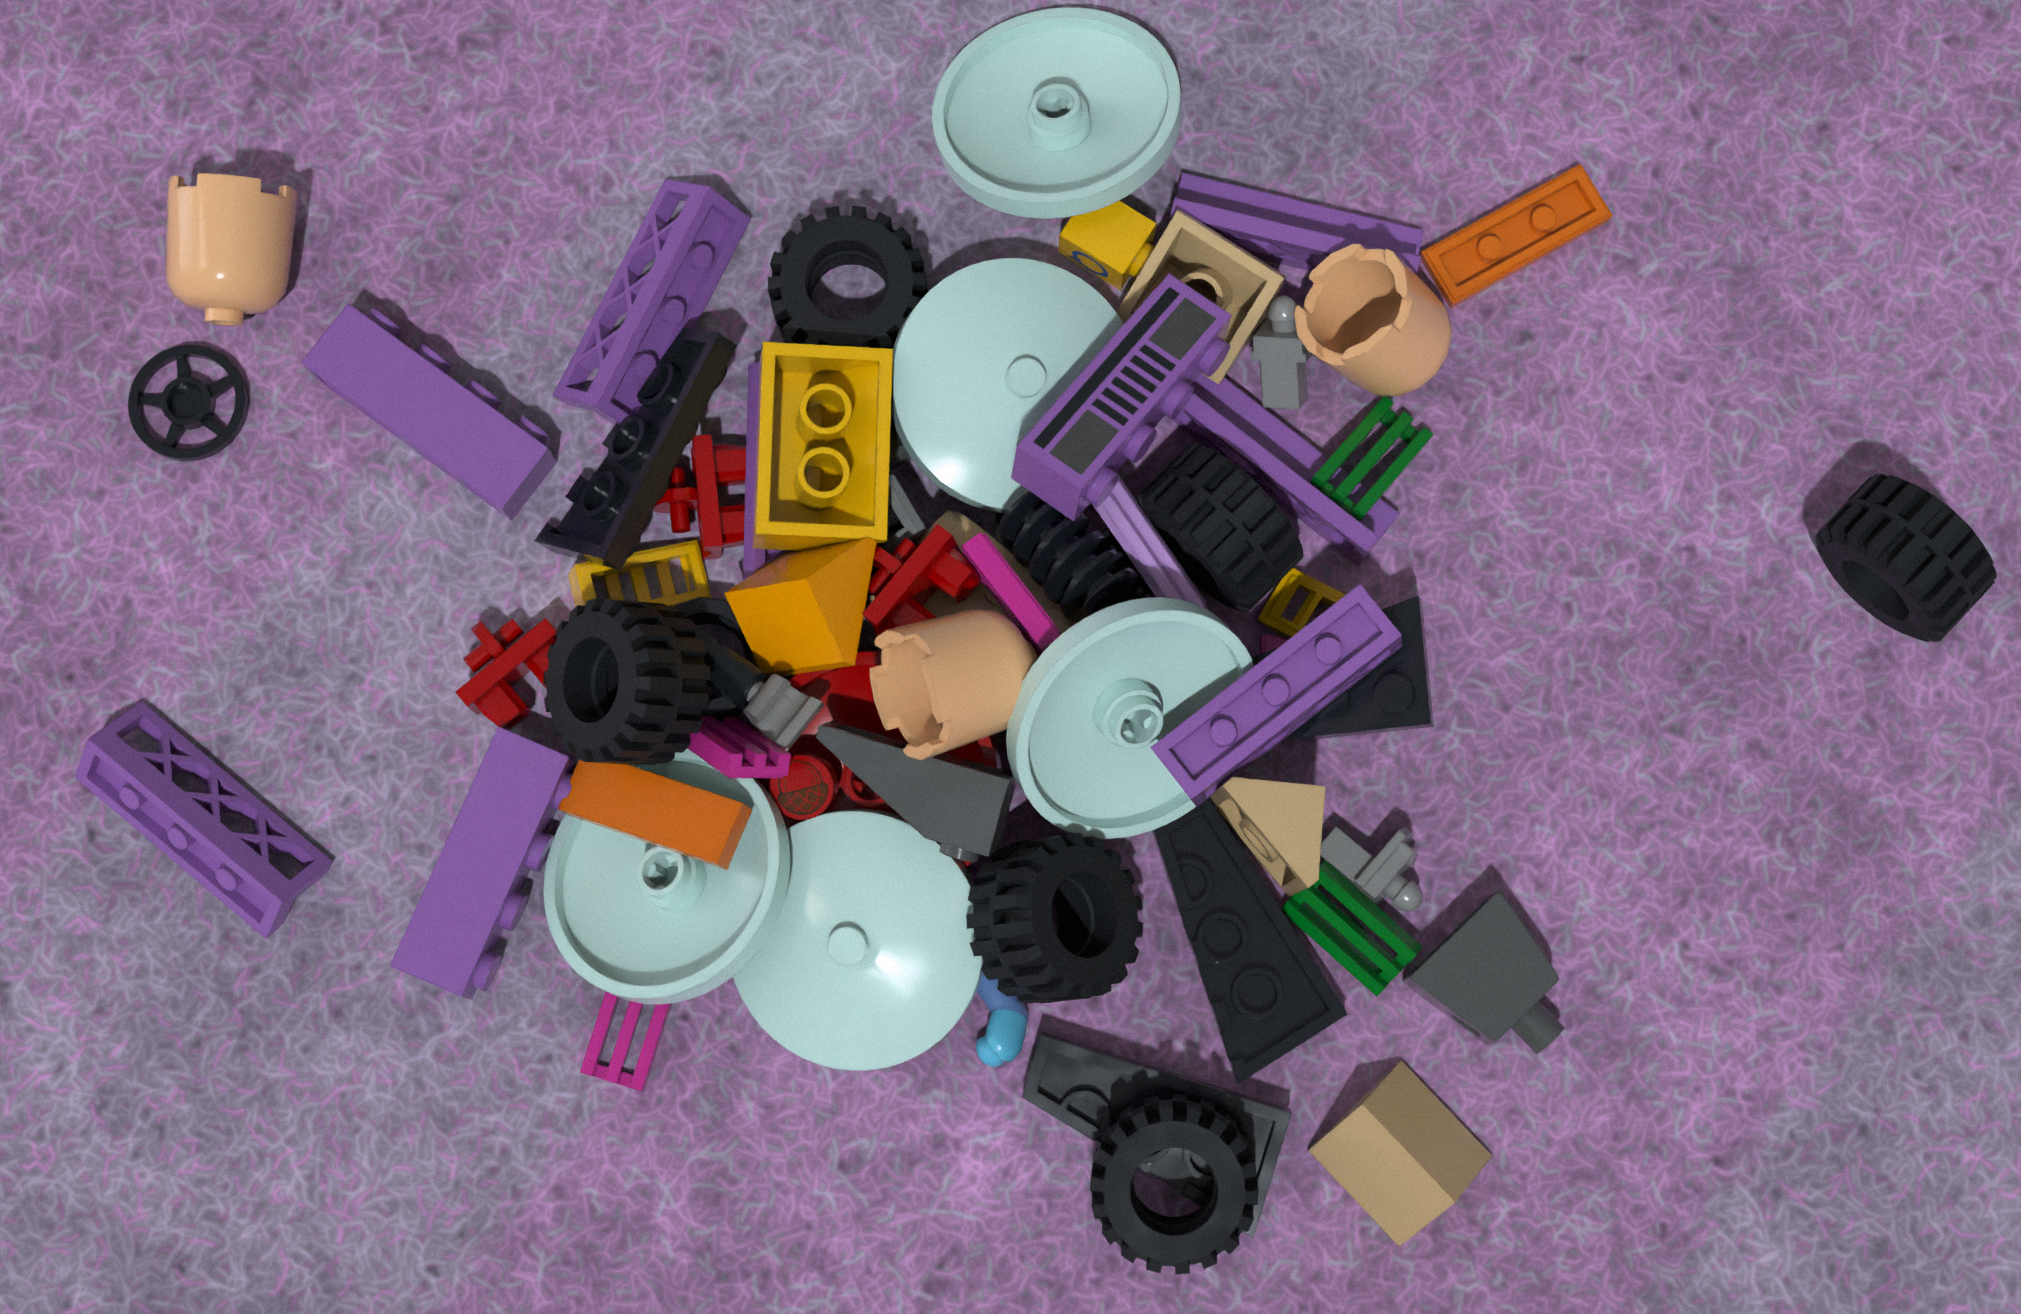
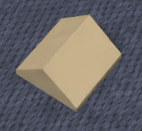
M1178 209L1118 308L1117 314L1125 324L1169 273L1231 314L1232 317L1224 340L1230 344L1229 352L1215 373L1208 377L1215 383L1220 384L1249 345L1253 335L1265 322L1272 300L1277 297L1286 276L1186 212Z
M1232 777L1209 797L1224 822L1288 897L1308 889L1319 880L1326 786Z
M1402 1060L1308 1149L1312 1156L1398 1247L1452 1206L1492 1157L1483 1145Z

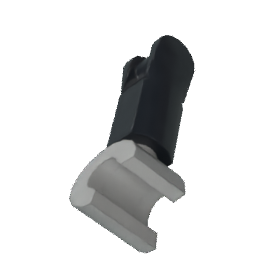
M695 625L697 627L696 639H702L707 650L704 662L705 665L710 666V680L706 681L708 687L743 710L749 721L762 735L788 751L825 704L812 696H807L790 686L791 683L785 678L776 674L768 677L757 666L726 645H721L719 641Z

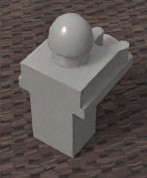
M1286 295L1278 296L1272 300L1266 321L1253 335L1251 360H1260L1263 408L1299 410L1308 398L1306 362L1312 354L1297 336L1294 312L1298 305L1292 297Z
M1404 826L1398 830L1375 858L1337 827L1321 843L1320 862L1324 860L1329 862L1377 906L1386 896L1393 901L1392 905L1406 912L1415 911L1422 903L1423 894L1419 886L1413 880L1408 881L1403 877L1415 864L1416 861L1414 859L1418 855L1409 846L1414 833Z

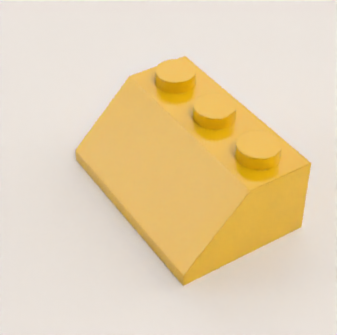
M763 342L759 365L753 549L801 551L862 539L864 537L876 540L877 543H885L887 541L893 349Z

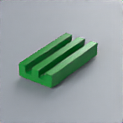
M1386 396L1377 403L1310 481L1312 486L1359 522L1434 435L1425 427L1420 432L1412 427L1410 424L1414 418L1405 411L1400 416L1392 411L1391 407L1394 402ZM1381 422L1388 430L1336 489L1328 481ZM1401 438L1408 446L1356 505L1348 498L1349 494L1395 441Z
M1326 860L1320 865L1319 880L1308 889L1292 895L1281 908L1288 918L1376 997L1413 960L1423 947ZM1321 884L1398 954L1392 957L1365 932V928L1348 913H1343L1317 887Z

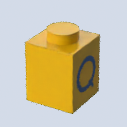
M1119 200L1099 210L1071 216L1059 234L1058 252L1121 291L1130 276L1135 279L1137 278L1155 248L1152 243L1154 242L1157 223Z

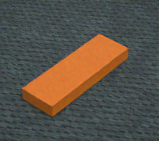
M1579 164L1423 250L1419 256H1421V262L1451 309L1607 223L1613 215L1583 166Z
M578 760L570 779L572 788L569 795L561 800L558 807L560 811L569 816L728 870L753 810L742 802L628 764L595 763Z

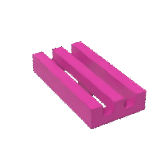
M979 532L962 545V554L976 570L981 583L1011 622L1018 627L1025 640L1031 643L1039 657L1061 635V631L986 534L982 535Z
M701 716L703 722L698 733H690L691 744L687 749L728 778H783V776H788L791 753L736 716H724L723 723L714 717Z
M605 992L580 1073L644 1092L672 1003L655 1005L635 1071L632 1075L623 1072V1068L644 1004L629 1001L609 1067L600 1065L599 1062L620 998Z

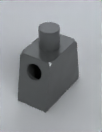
M1499 892L1489 896L1402 980L1410 989L1486 1045L1498 1041L1511 1028L1538 1054L1552 1043L1565 1028L1539 1001L1560 980L1558 974L1507 900Z

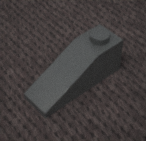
M834 720L819 725L816 738L924 838L940 842V853L963 861L978 862L980 854L990 856L999 849L1017 783L1012 772L945 752L924 760H918L908 757L903 752V749L909 744L906 741Z

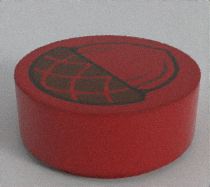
M812 753L796 754L790 757L788 776L770 779V795L780 812L797 820L811 819L827 811L835 801L838 792L837 776L833 767L824 758Z

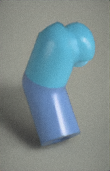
M983 975L977 993L991 1014L986 1034L976 1041V1052L984 1064L990 1067H999L1005 1061H1013L1022 1051L1029 1015L1024 1004L1018 1001L1017 996L1007 997L997 990L999 979L988 980Z

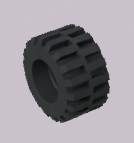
M853 205L851 216H840L839 206L825 208L827 216L825 220L817 222L813 214L800 220L803 231L797 235L789 229L781 239L784 250L782 253L774 251L770 262L772 277H768V293L771 307L784 342L893 349L904 321L913 308L928 293L923 258L919 248L913 249L911 235L902 226L895 231L892 228L891 217L878 212L876 218L872 220L867 217L866 207ZM843 265L864 266L876 272L884 280L886 293L881 303L869 314L853 320L835 319L819 311L812 302L813 290L824 274Z
M1197 443L1189 444L1135 497L1190 579L1217 601L1241 612H1249L1304 557L1297 532L1273 499L1235 463L1221 453Z
M1875 474L1873 477H1869L1819 530L1815 538L1818 544V552L1827 569L1856 603L1892 629L1925 642L1941 641L1989 590L1997 578L1996 569L1993 566L1994 562L1987 549L1972 528L1954 510L1923 488L1892 475Z
M596 598L587 600L585 606H576L569 612V622L562 621L556 630L557 640L555 644H550L546 656L549 659L547 671H544L543 685L547 687V696L544 698L546 712H551L550 726L555 736H562L561 746L568 753L576 754L577 759L584 762L656 765V763H667L673 760L675 752L683 753L691 744L690 733L697 734L703 721L700 716L702 708H707L709 694L706 693V681L710 680V666L705 665L704 656L707 653L704 641L696 639L697 627L691 619L683 618V611L661 603Z
M1066 833L1010 843V846L999 848L991 854L992 862L982 864L976 874L981 883L979 886H972L968 896V901L973 903L974 907L972 914H966L967 929L973 928L975 941L971 942L970 946L974 957L982 956L984 960L981 971L988 980L999 979L997 990L1007 997L1017 996L1019 1002L1041 1004L1102 996L1111 991V984H1119L1128 975L1125 964L1135 963L1139 953V949L1135 946V940L1143 936L1144 923L1138 921L1137 910L1143 908L1140 895L1134 896L1131 887L1136 881L1130 869H1121L1122 857L1114 849L1104 850V841L1094 836L1083 838L1082 833ZM1052 902L1056 906L1059 917L1058 937L1052 922Z
M1173 1094V1099L1159 1100V1095L1145 1098L1144 1105L1136 1109L1132 1105L1120 1113V1119L1114 1125L1111 1123L1102 1134L1101 1143L1096 1148L1093 1158L1090 1191L1092 1193L1091 1206L1095 1219H1099L1102 1224V1234L1110 1245L1116 1242L1121 1247V1256L1131 1263H1134L1136 1258L1146 1261V1270L1161 1273L1162 1266L1175 1267V1275L1190 1273V1265L1200 1262L1203 1268L1206 1269L1217 1264V1255L1225 1250L1230 1255L1240 1245L1239 1236L1242 1231L1248 1232L1252 1225L1254 1205H1258L1259 1188L1251 1146L1245 1134L1241 1135L1237 1129L1236 1122L1227 1113L1221 1115L1215 1111L1214 1104L1204 1099H1200L1199 1103L1188 1101L1185 1094ZM1167 1148H1181L1194 1152L1203 1158L1210 1166L1214 1178L1213 1192L1208 1201L1195 1212L1179 1217L1160 1215L1146 1207L1136 1195L1134 1177L1140 1163L1152 1153Z

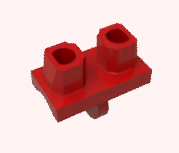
M711 434L695 435L692 439L693 448L690 450L694 488L686 487L684 468H674L670 475V483L666 493L656 502L652 511L670 513L672 533H685L691 530L689 511L697 510L702 560L721 558L723 548H734L744 545L745 504L719 507L717 487L745 485L746 446L712 445Z
M937 524L918 547L907 538H904L891 554L876 545L873 565L878 570L870 578L868 592L875 599L862 615L875 628L873 630L874 633L879 636L892 628L938 618L923 607L937 589L957 604H960L969 597L979 585L981 579L973 566L963 556L953 535Z
M546 618L507 650L505 648L524 633L513 619H510L493 634L481 620L471 628L482 643L466 655L463 660L474 673L493 658L495 660L455 693L474 713L478 715L482 712L490 721L505 730L510 731L531 712V709L512 686L530 671L543 684L544 671H547L549 659L546 657L550 644H555L557 640L556 629Z

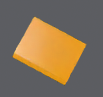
M864 537L817 548L785 552L724 593L759 668L767 676L770 677L772 674L787 676L855 666L863 622L862 613L865 611L876 540Z

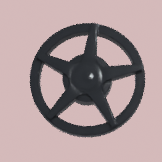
M198 345L172 347L152 357L136 375L128 398L130 421L138 437L157 454L175 461H198L222 451L234 441L240 432L248 410L246 385L237 368L217 351ZM196 357L215 362L224 368L229 376L206 386L201 380L191 376L186 358ZM177 360L178 378L171 381L165 387L162 395H143L147 384L155 373L165 365ZM234 386V412L230 422L224 429L213 417L216 408L215 399ZM141 405L162 409L164 415L172 422L163 445L157 442L147 431L142 418ZM205 426L217 435L214 440L200 447L175 449L186 430Z

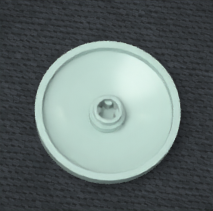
M1079 7L1051 8L1026 13L1004 21L985 31L963 48L950 63L938 84L932 105V126L941 161L953 181L969 196L992 209L1015 216L1041 219L1071 217L1099 210L1125 198L1140 188L1160 169L1172 152L1178 139L1183 116L1178 73L1170 55L1162 44L1147 30L1124 17L1110 12Z
M1000 258L972 264L954 272L934 286L913 308L904 321L893 346L891 414L905 449L920 470L935 485L949 495L980 509L1006 513L1009 507L1021 496L1029 492V490L1011 479L1017 445L1124 323L1108 301L1092 286L1067 270L1052 264L1023 258Z
M1150 597L1125 601L1093 613L1055 639L1031 666L1022 681L1013 713L1007 723L1006 734L1007 756L1015 781L1041 816L1064 831L1082 833L1084 837L1094 836L1100 839L1124 838L1146 833L1171 823L1196 806L1150 747L1252 669L1254 664L1251 656L1239 638L1218 616L1192 602L1166 597Z
M686 749L683 753L675 752L674 759L667 763L628 765L742 802L753 809L728 870L565 814L556 831L546 861L543 886L544 908L551 935L560 953L567 963L589 983L619 998L642 1004L659 1005L690 1000L719 987L736 975L757 954L769 937L778 920L788 890L790 876L789 839L781 812L770 793L756 778H728L689 749Z
M864 808L842 809L826 812L793 825L787 829L790 846V876L782 910L774 928L760 950L745 967L733 976L743 1002L758 1024L775 1041L801 1058L822 1066L849 1071H868L898 1065L915 1058L940 1041L959 1022L975 997L983 976L981 967L984 964L982 956L974 957L970 943L975 941L973 928L967 929L966 914H972L974 904L968 901L970 888L975 886L972 877L961 860L939 852L940 842L924 838L905 819L897 814Z

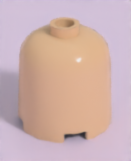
M197 173V185L187 186L184 183L183 177L178 175L171 176L168 180L165 273L167 285L174 297L188 307L205 311L204 322L223 326H243L244 315L263 313L276 306L285 295L289 280L298 193L294 188L287 185L280 186L278 196L261 192L262 179Z
M1352 244L1331 253L1312 270L1309 279L1314 284L1306 295L1303 308L1300 305L1296 306L1294 317L1297 336L1313 356L1354 385L1377 396H1401L1421 388L1438 373L1447 358L1452 337L1449 313L1435 293L1393 251L1389 249H1366L1361 244Z
M984 609L967 610L892 628L877 636L874 643L875 646L882 649L881 665L870 668L869 676L873 699L886 731L898 727L905 740L909 743L903 749V752L908 757L924 760L1006 730L1007 723L1013 713L1021 690L1022 681L1038 658L1031 643L1025 640L1018 627L1006 616Z

